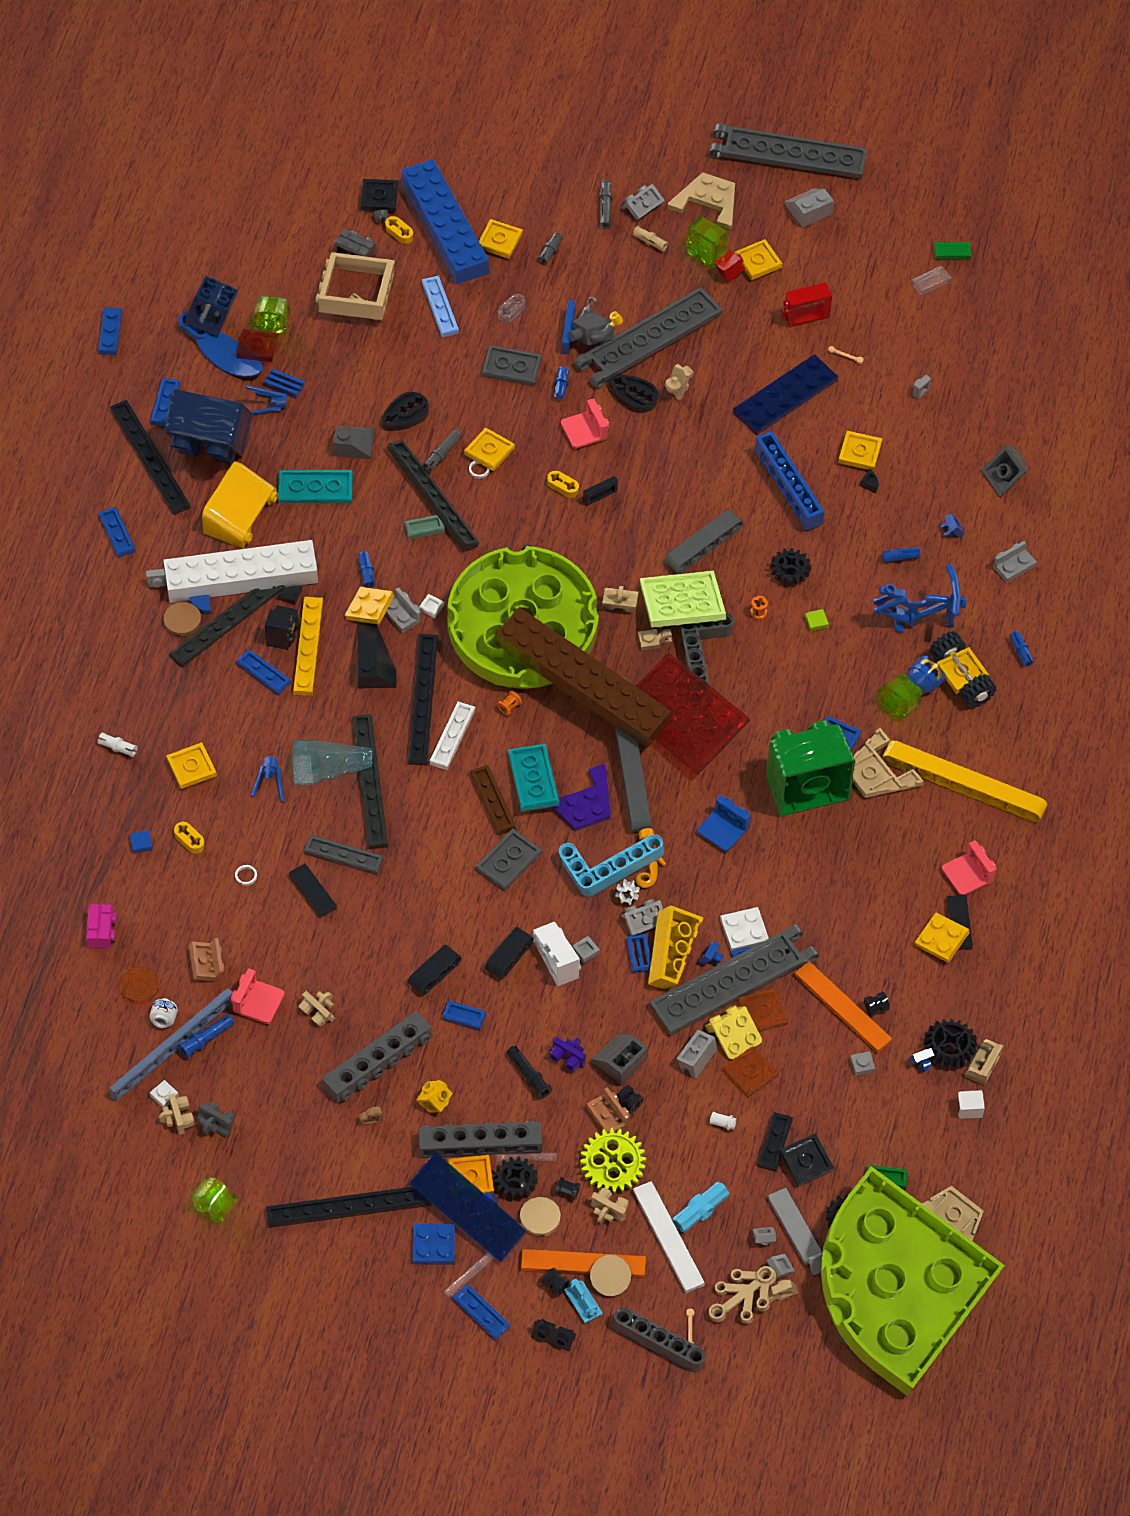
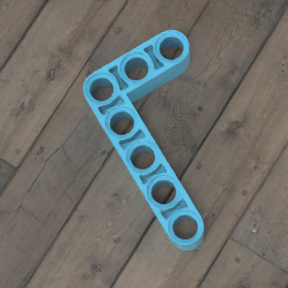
M651 835L589 869L576 847L571 843L561 845L559 855L563 866L581 894L590 897L661 858L664 855L665 849L662 838L658 835ZM654 845L659 846L658 848H651ZM568 853H571V854H572V855L569 856V857H566V856H565V855L568 854ZM620 864H625L624 867H617ZM577 868H582L580 871H574ZM604 873L608 874L605 877H601V875ZM585 883H592L590 886H583Z

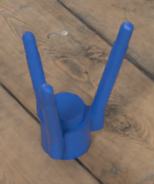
M246 385V389L255 391L257 395L271 397V405H275L272 408L250 411L253 414L273 411L281 412V408H286V393L273 392Z
M265 757L263 765L260 766L251 796H255L263 774L266 780L276 774L280 800L283 803L284 793L281 768L278 767V760L275 757Z

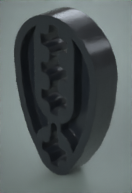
M615 375L611 378L610 388L617 400L626 408L636 413H646L656 407L658 403V390L652 383L629 375Z
M417 392L401 394L385 410L382 417L383 429L386 431H400L423 422L429 413L428 400Z

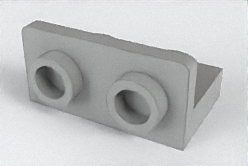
M653 184L648 187L644 185L637 190V195L633 196L631 194L624 200L626 203L622 208L623 210L628 208L634 218L639 220L665 200Z
M1025 541L1014 544L1009 550L1000 552L995 557L993 568L1006 583L1037 565V561L1026 550L1027 543Z
M399 587L395 589L394 598L385 614L399 631L404 633L420 623L421 611L416 604L410 601L406 592H402Z
M654 899L643 902V907L636 908L634 905L624 909L625 913L621 915V918L625 919L631 936L656 927L658 911L663 909L660 900L654 902Z

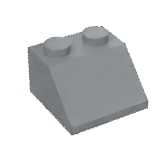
M814 188L784 201V204L803 228L832 215L834 200L825 189Z

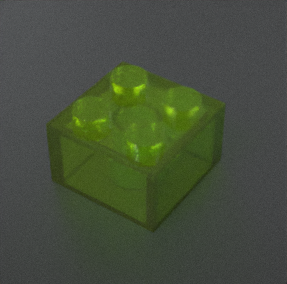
M699 216L687 228L686 251L690 255L702 260L705 264L715 268L714 261L727 252L729 232L706 218Z

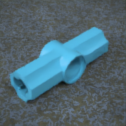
M716 1182L702 1195H695L689 1201L687 1207L673 1218V1223L680 1232L685 1233L698 1221L706 1220L713 1213L715 1207L728 1198L730 1193L724 1184Z

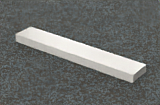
M652 1181L633 1188V1193L685 1293L703 1287L705 1282Z

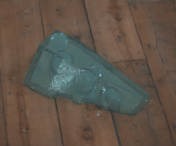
M293 740L294 785H314L320 783L319 780L329 777L333 779L345 772L353 773L372 767L373 749L318 740Z

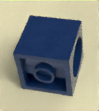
M205 276L194 297L185 322L219 336L239 290L214 278Z

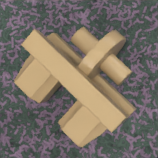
M677 364L673 368L671 377L666 380V390L669 393H673L677 400H681L684 392L688 390V381L693 376V370L688 366L682 368Z
M619 586V589L605 588L602 606H605L607 610L621 608L625 612L632 613L633 610H636L638 592L623 590L624 586Z
M307 991L302 994L305 999L301 1002L299 1008L308 1015L316 1007L319 1011L311 1019L320 1027L328 1020L333 1022L336 1019L325 1008V1006L329 1008L334 1006L331 1002L333 995L330 992L325 994L318 992L316 996L319 998V1001Z
M175 1093L169 1094L171 1110H169L168 1106L163 1107L159 1120L162 1123H167L168 1127L173 1126L172 1121L175 1120L178 1134H185L184 1129L194 1125L192 1113L180 1114V1111L190 1109L187 1096L176 1098Z
M602 1188L598 1194L594 1192L591 1196V1206L595 1208L593 1213L599 1215L597 1221L601 1224L605 1219L610 1222L616 1219L623 1223L626 1218L629 1201L619 1197L616 1203L610 1201L612 1193L606 1188Z

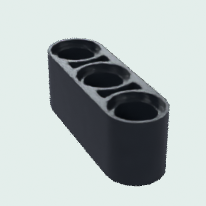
M515 927L488 959L485 970L501 980L504 979L530 948L534 937L521 928Z
M443 945L411 974L408 984L421 995H426L459 965L462 957L448 945Z

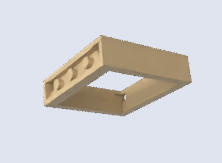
M331 252L330 259L326 260V271H323V282H320L319 285L320 294L317 293L316 302L319 303V312L383 320L394 277L395 260ZM334 269L383 275L377 302L327 296Z

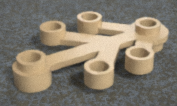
M761 1267L757 1272L741 1271L740 1269H735L731 1272V1278L734 1283H741L744 1279L754 1280L749 1285L726 1284L723 1281L716 1283L715 1290L718 1295L723 1296L727 1292L737 1294L723 1305H712L709 1308L711 1320L714 1322L723 1321L726 1318V1313L744 1300L743 1311L740 1314L741 1320L745 1324L751 1323L754 1319L752 1313L754 1291L759 1287L761 1288L757 1307L760 1311H767L770 1307L768 1300L769 1286L776 1281V1272L771 1267ZM736 1274L741 1275L739 1278H734ZM764 1276H770L768 1279H763ZM721 1286L725 1287L722 1291L718 1290ZM762 1302L767 1303L765 1306H760ZM717 1313H721V1314H722V1315L719 1316V1317H715V1314H717ZM747 1314L750 1315L748 1319L743 1318Z

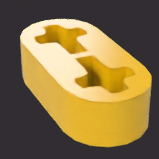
M395 216L386 219L385 229L391 236L402 244H409L413 241V230L411 227Z
M552 471L548 474L547 484L551 489L568 498H574L578 495L579 484L576 480L559 471Z
M179 822L175 825V837L188 851L197 854L204 850V838L189 823ZM179 830H182V831H185V830H186L187 835H186L184 832H181V833H180ZM192 840H193L195 843H198V842H199V845L197 846L196 844H194V845L192 846Z

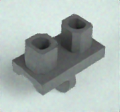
M210 1102L208 1105L202 1103L198 1108L199 1113L196 1121L204 1126L203 1132L208 1134L212 1130L227 1137L234 1122V1114L229 1111L224 1114L219 1113V1107L213 1102Z

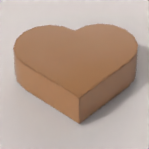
M372 1107L367 1109L366 1112L359 1114L360 1123L368 1125L382 1122L383 1114L381 1107Z

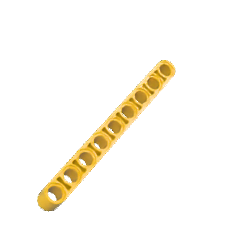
M890 741L882 756V760L892 767L905 772L914 769L925 780L1032 822H1039L1047 807V802L1041 797L898 741Z

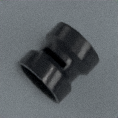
M884 992L877 993L874 997L868 996L864 998V1005L869 1016L876 1015L879 1011L885 1012L890 1010L889 1001Z
M630 1085L623 1087L617 1094L619 1103L624 1104L630 1113L635 1112L644 1101V1097L636 1094L634 1088Z
M551 1268L543 1277L541 1284L546 1288L552 1289V1293L558 1297L569 1286L570 1280L566 1277H561L556 1268Z

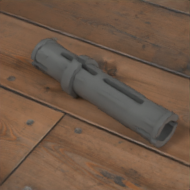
M602 180L600 182L599 194L600 227L608 229L611 227V182L609 180Z
M454 428L441 445L431 452V456L422 464L423 468L428 466L425 469L427 472H432L435 466L445 459L444 456L463 437L462 432L458 435L460 429Z

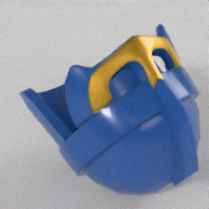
M922 655L909 668L908 685L917 693L933 692L946 680V674L941 673L938 664L930 661L928 656Z

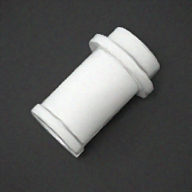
M713 1112L711 1115V1125L727 1128L728 1131L730 1129L734 1130L737 1118H734L733 1115L726 1116Z

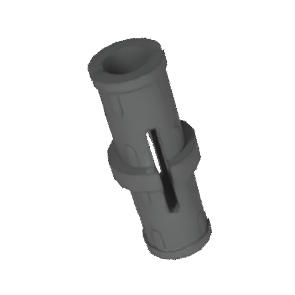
M554 232L550 240L544 244L543 251L537 258L540 264L547 265L552 255L557 252V247L563 240V236L560 233Z

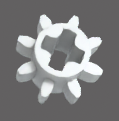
M624 879L623 885L617 884L616 888L619 891L616 892L615 896L620 897L621 904L628 902L631 905L633 899L638 900L639 895L636 893L639 892L640 887H635L634 880L627 882Z

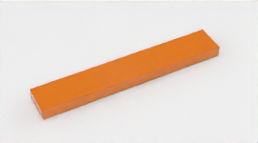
M810 961L795 972V977L877 1054L892 1042V1038Z
M522 1249L521 1271L548 1272L551 1268H556L559 1273L590 1275L593 1264L600 1257L615 1254ZM616 1255L624 1259L629 1265L631 1277L645 1278L646 1256Z

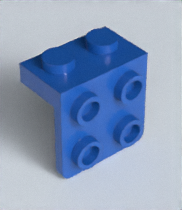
M720 795L716 799L715 810L700 825L697 832L724 852H728L750 828L751 815L746 809L735 805L731 799Z

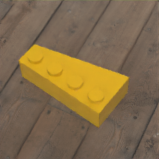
M674 906L658 911L649 985L666 990L678 984L686 964L685 959L690 954L691 944L697 936L698 926L702 923L704 917Z

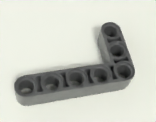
M726 613V620L680 625L679 636L693 701L698 704L708 701L710 690L701 640L730 636L733 633L734 618L729 613Z

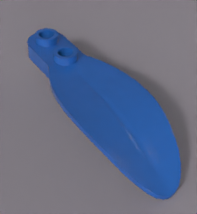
M189 312L182 313L179 316V327L196 340L201 352L220 370L238 377H253L263 371L262 363L230 336L220 332L219 336H216L191 324H185Z

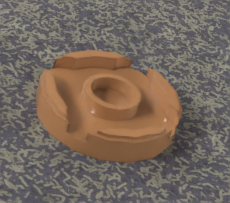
M178 602L167 608L164 613L165 628L172 635L176 636L177 634L181 635V637H186L195 633L200 627L201 614L193 604Z

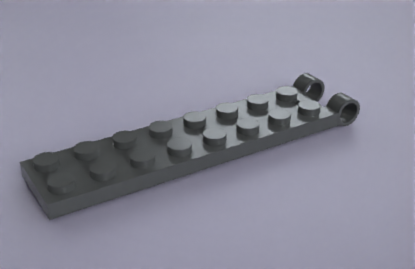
M716 124L714 126L713 136L715 138H728L726 146L718 143L710 145L709 156L713 159L728 157L862 179L867 148L726 126L724 124Z
M700 287L616 335L613 340L606 341L589 352L578 356L574 361V365L580 371H584L593 363L600 372L595 373L591 377L590 382L599 389L613 376L622 373L722 315L723 309Z
M794 924L779 934L650 1001L649 1006L667 1032L672 1035L807 962L813 963L819 958V953L813 946L799 953L792 942L800 939L803 936V931L798 924Z

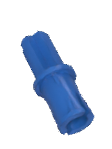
M559 367L557 370V378L554 381L556 386L554 397L556 399L562 400L565 395V389L568 387L569 369L567 367Z
M899 547L896 550L883 551L884 563L899 560L903 562L904 559L919 558L920 549L919 547L906 549Z
M364 551L358 554L361 566L359 572L362 574L364 587L371 588L376 584L373 576L374 567L370 563L368 552Z
M1014 631L1010 634V638L1016 648L1015 653L1019 655L1024 667L1030 666L1034 663V659L1029 652V646L1025 644L1021 633Z

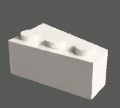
M555 922L534 929L533 941L557 987L579 979V970H581L580 958L565 938L562 929Z

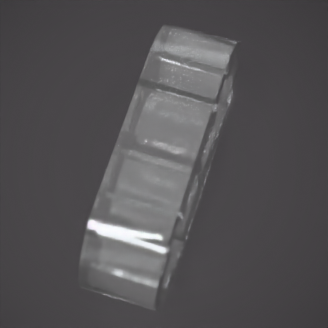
M520 294L511 296L498 309L499 320L503 323L513 321L525 309V297Z

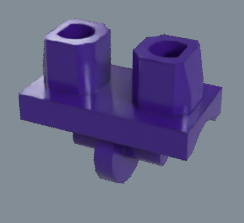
M556 1037L553 1041L550 1059L559 1062L562 1057L566 1058L565 1067L571 1072L576 1071L579 1067L583 1069L586 1065V1054L583 1053L584 1048L580 1046L581 1039L576 1038L574 1041L567 1039L564 1042Z

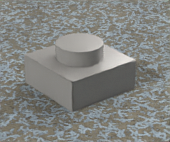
M925 375L923 378L915 381L913 397L917 400L930 390L931 378Z
M165 569L146 571L148 587L167 586Z
M589 936L572 945L573 950L583 963L600 954V949Z
M870 1051L851 1055L850 1060L855 1076L875 1072Z
M773 1227L753 1229V1238L756 1243L768 1245L776 1241V1233Z
M785 1254L773 1256L767 1261L768 1265L776 1272L777 1279L789 1276L795 1271Z

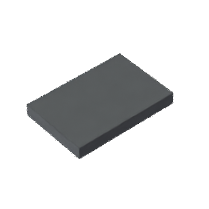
M489 345L481 377L535 386L542 355Z
M512 828L475 866V870L503 891H506L542 854V849Z

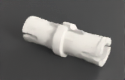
M103 732L100 734L99 737L103 739H98V744L112 748L114 752H122L131 757L136 754V752L131 751H137L136 745L125 742L120 737L114 738Z

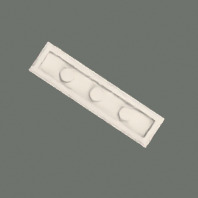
M457 702L429 761L430 765L448 770L476 711V707Z

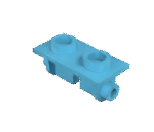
M574 1279L570 1282L571 1286L564 1289L584 1323L603 1314L583 1281Z

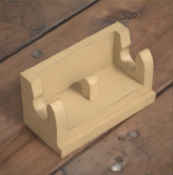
M985 1039L964 1077L985 1086L1002 1054L1003 1045Z

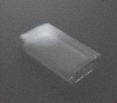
M939 266L912 279L911 284L920 295H923L950 282L951 276L942 266Z

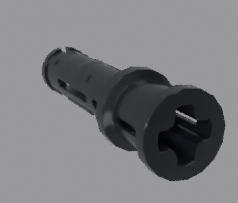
M516 1045L510 1047L506 1054L525 1076L526 1084L532 1087L538 1099L547 1097L551 1093L552 1087L545 1083L542 1079L543 1075L534 1070Z

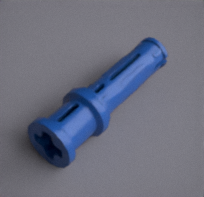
M226 1014L202 1032L192 1034L190 1039L178 1044L179 1051L186 1059L190 1058L192 1053L198 1049L202 1050L208 1041L235 1024L233 1018Z

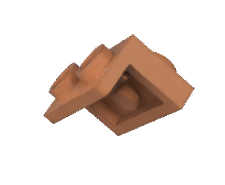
M214 938L210 943L191 942L189 950L194 980L216 982L224 972V963H222L221 959L222 948L219 945L218 938Z
M608 1087L604 1089L603 1095L586 1104V1108L601 1129H605L607 1134L610 1133L611 1128H613L614 1133H617L619 1129L623 1130L629 1126L630 1114L625 1107H621L615 1092H611Z

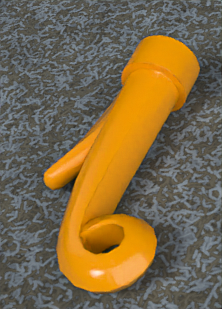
M651 828L639 831L640 841L654 835V830ZM662 857L648 864L649 873L642 872L637 874L635 881L638 886L648 888L656 882L658 875L657 861L662 866L666 865ZM641 878H647L648 880L643 881Z

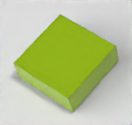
M823 609L805 613L810 632L829 627Z

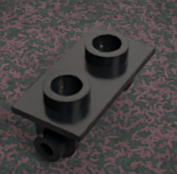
M537 1319L534 1322L531 1337L567 1351L571 1350L572 1342H574L577 1335L573 1333L574 1330L561 1326L559 1329H556V1324L545 1321V1319Z

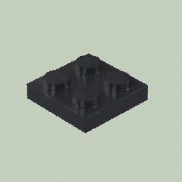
M363 179L361 210H388V212H396L398 180Z
M816 1133L779 1150L797 1187L834 1170V1166Z

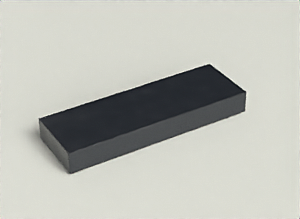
M306 863L289 872V877L320 918L337 909L335 902Z
M967 895L947 896L949 919L968 928L970 932L958 950L972 949L973 942Z
M776 1112L773 1113L757 1167L777 1172L782 1157L779 1150L785 1147L793 1117Z

